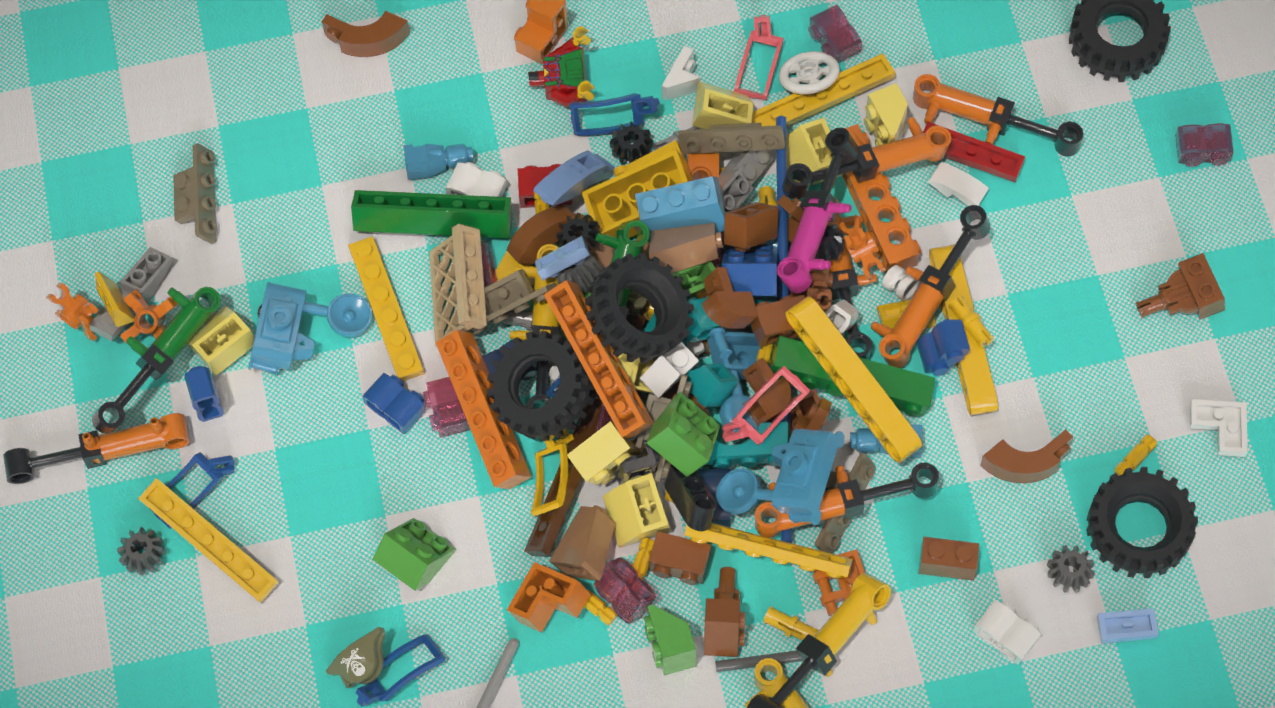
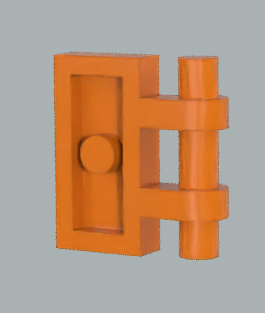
M857 549L838 554L839 556L853 559L848 577L836 578L840 590L832 592L829 580L834 578L828 576L826 572L815 569L812 575L815 584L819 586L822 595L820 601L822 606L826 607L828 616H832L838 609L836 603L845 601L851 594V588L855 579L860 574L865 573Z

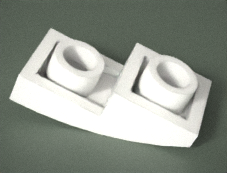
M943 162L938 164L928 180V183L948 198L953 194L967 206L979 205L989 189L968 173Z

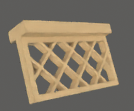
M457 224L452 228V236L429 251L435 342L455 330L467 332L471 328L481 330L487 326L480 230ZM444 253L441 262H439V255ZM450 259H452V262H451V264H450L449 270H448V272H447L446 269H447V267H448V264H449V262H450ZM445 276V280H444L443 285H442V287H441L442 279H443V277ZM454 283L450 295H448L451 284ZM445 300H447L446 305H445L444 310H443V308H442V307H443V304H444ZM453 307H455V310H454V313H453V315H452V318L450 319L449 317H450V315H451V312H452V310H453ZM448 324V328H447L446 333H445V335H444L445 327H446V325Z

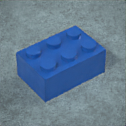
M765 244L756 245V248H751L749 251L735 250L734 246L730 245V248L724 249L722 267L727 268L733 292H751L752 296H777V248H772V245Z

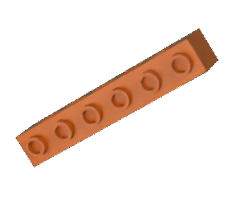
M858 124L845 128L850 134L855 133L862 145L870 144L867 133L862 132ZM853 172L842 174L860 216L863 217L865 228L869 230L880 250L879 258L886 269V273L894 265H899L904 270L909 266H917L918 257L921 255L920 246L917 240H912L909 234L911 232L910 225L906 218L902 219L899 201L896 196L892 197L889 191L890 183L885 174L882 175L880 172L876 173L874 179L857 183ZM876 196L879 197L880 200L875 201L870 199V197ZM882 218H887V219H889V220H891V221H890V222H882L880 219H882ZM891 240H898V241H900L901 243H900V244H893V243H891L890 241H891Z
M566 280L546 292L544 296L621 437L632 439L652 427L654 422L618 357L613 355L614 350L609 344L604 347L601 344L604 340L600 333L593 334L591 329L596 326L594 320H587L586 317L591 308L585 305V297L578 284Z
M455 330L435 342L493 486L496 488L512 489L531 478L513 430L497 418L499 414L490 407L494 400L487 396V390L493 388V383L487 380L489 372L473 333Z

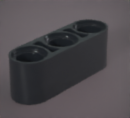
M671 464L664 485L665 490L685 523L691 529L696 531L708 530L717 505L714 497L697 470L687 477Z

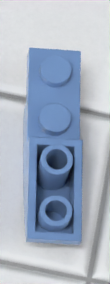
M587 150L574 156L552 171L535 186L533 191L541 197L543 202L555 206L580 196L585 187L612 177L615 167L599 154H592Z

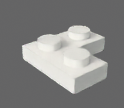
M1191 399L1190 428L1217 430L1218 455L1246 457L1247 403Z

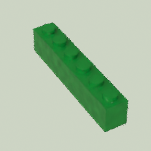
M355 190L351 205L353 231L452 236V228L457 224L479 229L480 237L510 238L511 197Z
M783 336L778 337L773 345L769 367L774 374L781 367L785 366L809 389L818 388L825 390L833 396L843 395L804 342ZM859 357L898 410L903 411L908 416L918 417L923 416L931 407L935 383L934 377Z

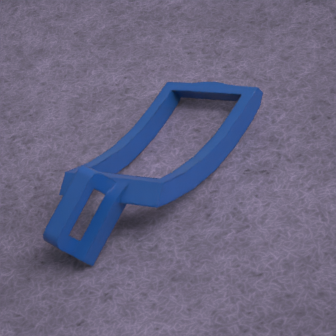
M633 93L612 99L572 102L570 109L574 135L585 136L612 133L613 130L619 131L620 126L581 129L578 108L608 106L631 101L634 119L632 123L636 127L640 123L644 125V114L658 111L659 99L653 98V96L641 98L640 94ZM629 123L622 124V125H624L625 127H628V126H629Z
M199 452L192 457L187 465L166 486L171 490L197 463L213 480L189 504L194 509L213 490L225 474L234 473L235 468L233 465L235 461L231 455L208 460ZM224 464L225 466L224 468L215 469L216 465ZM154 513V515H155L159 520H161L169 529L172 528V527L169 526L164 520H162L157 514Z
M428 634L409 641L383 658V668L402 654L423 643L435 658L409 672L387 691L377 678L373 682L358 688L356 691L358 695L357 703L363 707L377 700L388 701L398 690L417 676L443 663L446 657Z

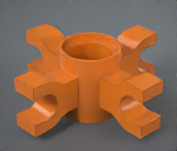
M856 214L852 216L855 221L854 227L847 228L844 222L839 223V226L847 235L844 237L845 245L856 264L861 262L867 279L872 278L870 273L872 266L877 265L881 272L886 269L878 259L880 257V250L869 230L863 231L862 223Z
M59 282L56 287L61 290L60 298L57 299L54 294H48L46 297L50 302L59 304L63 308L62 310H57L55 314L76 330L81 326L85 336L89 340L94 341L97 336L90 331L89 324L94 319L91 314H96L99 309L79 294L72 297L68 287L64 283Z
M138 289L134 290L123 298L126 304L136 313L134 325L123 332L120 337L125 343L130 336L135 338L140 333H152L155 339H157L166 328L163 325L166 318L165 314L178 304L172 297H169L158 306H148ZM146 314H150L153 317L154 325L147 322Z

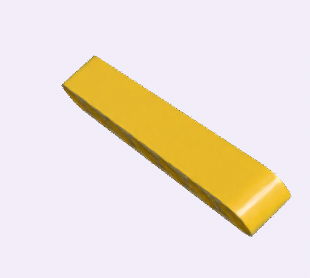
M955 244L929 249L931 266L939 270ZM961 258L958 259L949 274L956 287L947 301L942 300L941 302L945 320H959L952 309L949 308L951 301L959 296H963L964 300L974 311ZM967 330L965 333L970 351L964 356L962 361L956 363L968 413L972 416L995 412L998 410V401L984 347L980 348Z
M807 296L788 309L785 315L791 327L891 458L897 463H901L922 448V442L918 434L817 302Z

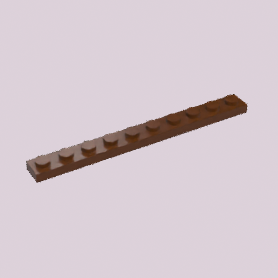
M630 314L626 317L629 324L642 331L646 320L642 315L634 316ZM600 398L595 399L593 405H585L583 411L588 415L585 419L579 417L576 424L577 428L574 429L572 434L574 439L567 446V454L604 426V420L608 412ZM569 458L564 503L559 508L539 514L524 550L531 556L550 555L555 546L559 530L565 522V516L570 503L575 497V491L582 475ZM560 465L544 504L556 500L560 483Z

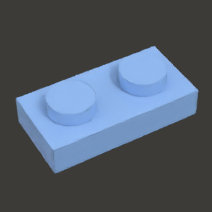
M581 236L536 260V269L542 281L548 277L558 276L563 269L571 265L582 263L590 255L587 243Z
M1154 608L1098 613L1097 615L1101 644L1157 639L1159 636Z

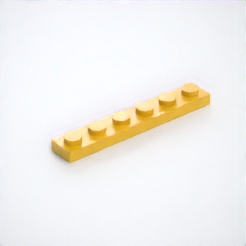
M884 53L840 72L836 81L821 92L814 94L793 93L753 111L751 123H761V126H776V117L785 116L786 127L894 79L896 72Z
M373 236L348 244L396 376L403 382L423 375L424 370Z
M157 478L138 498L258 602L262 603L279 583Z
M711 523L706 531H696L686 525L684 536L691 537V540L697 543H707L708 541L718 544L717 546L724 550H734V548L743 550L746 555L751 557H761L762 555L772 558L773 562L779 564H788V562L797 564L799 568L806 571H815L817 569L826 572L828 576L833 578L848 577L853 561L851 558L773 538H766Z

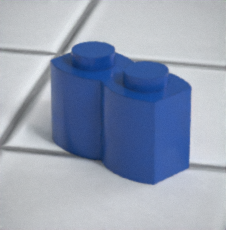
M943 320L933 327L932 332L925 334L917 342L924 373H933V375L947 373L954 363L962 361L964 356L970 351L962 320Z
M203 366L191 368L189 372L185 373L184 378L198 419L205 422L223 416V406L211 370Z
M383 373L362 395L363 401L401 433L406 434L425 413L426 410L423 403L425 400L416 391L412 390L409 392L404 389V383L397 376L391 375L390 377Z

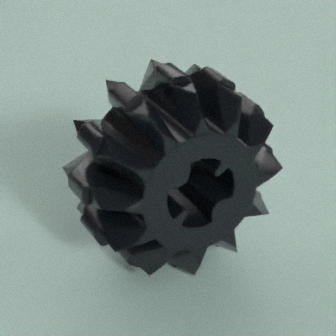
M630 121L628 127L620 124L619 131L613 130L609 145L612 149L613 157L619 158V162L622 165L626 161L631 163L651 153L653 140L649 129L644 130L642 123L635 127L632 121Z
M577 212L575 219L567 216L568 222L566 224L559 223V228L562 230L556 233V237L560 241L559 247L577 239V236L582 234L581 236L587 243L589 254L592 255V248H600V244L595 240L598 233L602 234L599 231L600 225L597 221H593L590 215L587 214L583 217L581 213Z
M828 222L815 259L838 261L839 255L844 254V234L837 224L830 226Z

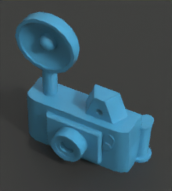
M267 282L248 370L255 368L275 374L276 376L279 368L290 370L292 361L312 358L315 341L298 332L302 312L326 316L330 328L343 337L362 335L369 328L372 321V309L369 303L359 295L345 293L333 299L329 306L305 301L306 290Z
M715 328L709 332L710 338L707 340L713 364L722 363L738 379L737 384L732 390V396L725 400L720 408V419L724 426V424L732 422L733 418L744 407L743 403L750 399L749 396L743 395L740 379H745L742 372L757 361L758 350L761 348L754 333L725 332L724 328ZM746 411L742 418L757 431L759 427ZM740 427L732 430L734 432H739Z
M795 429L791 434L789 443L773 448L772 457L774 462L781 467L774 490L761 489L760 480L752 471L745 468L734 469L721 479L717 487L716 498L718 504L726 512L742 514L750 510L758 500L772 501V506L780 513L789 514V519L794 523L811 522L812 525H818L821 520L819 507L837 449L841 448L845 441L843 432L838 431L833 434L831 431Z

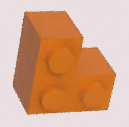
M527 0L525 6L527 8V22L523 27H519L514 35L516 52L543 64L542 57L551 53L568 28L566 0Z
M534 562L508 606L507 611L519 623L542 633L555 609L578 618L591 594L578 580Z

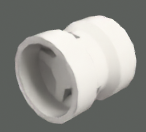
M894 265L885 274L882 286L889 291H895L897 297L907 301L916 292L919 281L907 275L905 270L899 265Z

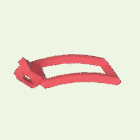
M760 15L754 17L755 31L751 30L734 91L751 98L767 100L784 38L772 35L770 16ZM759 22H761V32H762L761 35H760ZM752 41L777 47L764 94L739 88Z
M785 366L781 367L752 396L733 418L732 422L724 424L722 427L724 430L723 439L729 442L749 437L759 445L777 424L809 393L810 389ZM782 375L801 393L760 434L742 416ZM740 427L739 432H734L732 430Z

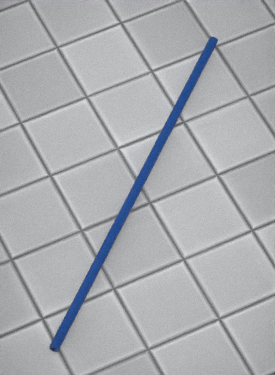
M785 116L776 117V126H782L785 140V148L776 150L777 202L784 194L782 185L787 172ZM777 203V254L779 265L788 256V212ZM778 276L779 301L783 297L789 296V289ZM790 412L780 422H788L790 425ZM792 528L781 531V541L792 543Z

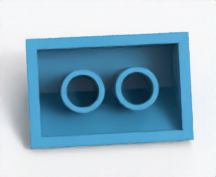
M711 176L635 194L640 221L646 224L650 232L649 243L651 231L715 223L716 232L724 231L725 208L717 177Z

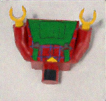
M582 26L577 27L573 32L572 38L548 55L542 57L543 71L528 72L529 86H545L546 99L552 100L564 107H570L572 102L593 100L594 94L590 90L595 89V86L589 81H585L583 47H580V44L589 45L591 42V38L585 35L588 33V30Z

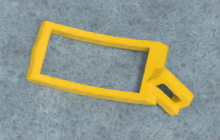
M563 429L564 436L555 441L552 440L555 436L550 435V439L545 441L546 448L535 453L536 491L531 509L532 516L559 508L564 503L568 480L566 444L574 439L573 435L569 434L566 429ZM559 450L561 471L556 500L541 505L544 489L542 456Z

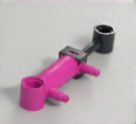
M842 127L831 130L825 138V145L832 157L820 191H805L800 205L804 211L787 258H784L777 267L778 276L792 293H801L810 287L813 279L810 273L811 269L823 270L831 267L829 260L815 259L828 222H834L837 213H849L852 210L850 204L837 203L831 194L840 165L853 162L859 154V147L847 129Z

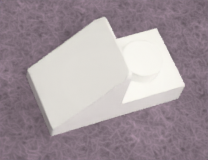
M684 46L662 84V99L670 100L696 92L697 83L701 81V78L692 74L696 61L693 60V49Z
M681 342L664 356L661 355L640 377V380L659 399L681 379L682 374L685 375L699 360Z

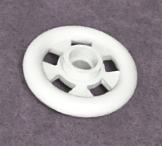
M818 51L804 52L791 57L783 64L779 71V81L786 90L792 93L814 94L830 87L838 78L840 68L837 60L827 53ZM824 63V64H826L827 66L824 67V68H821V67L819 66V64ZM796 73L797 77L789 78V74ZM822 75L826 76L822 80H818Z

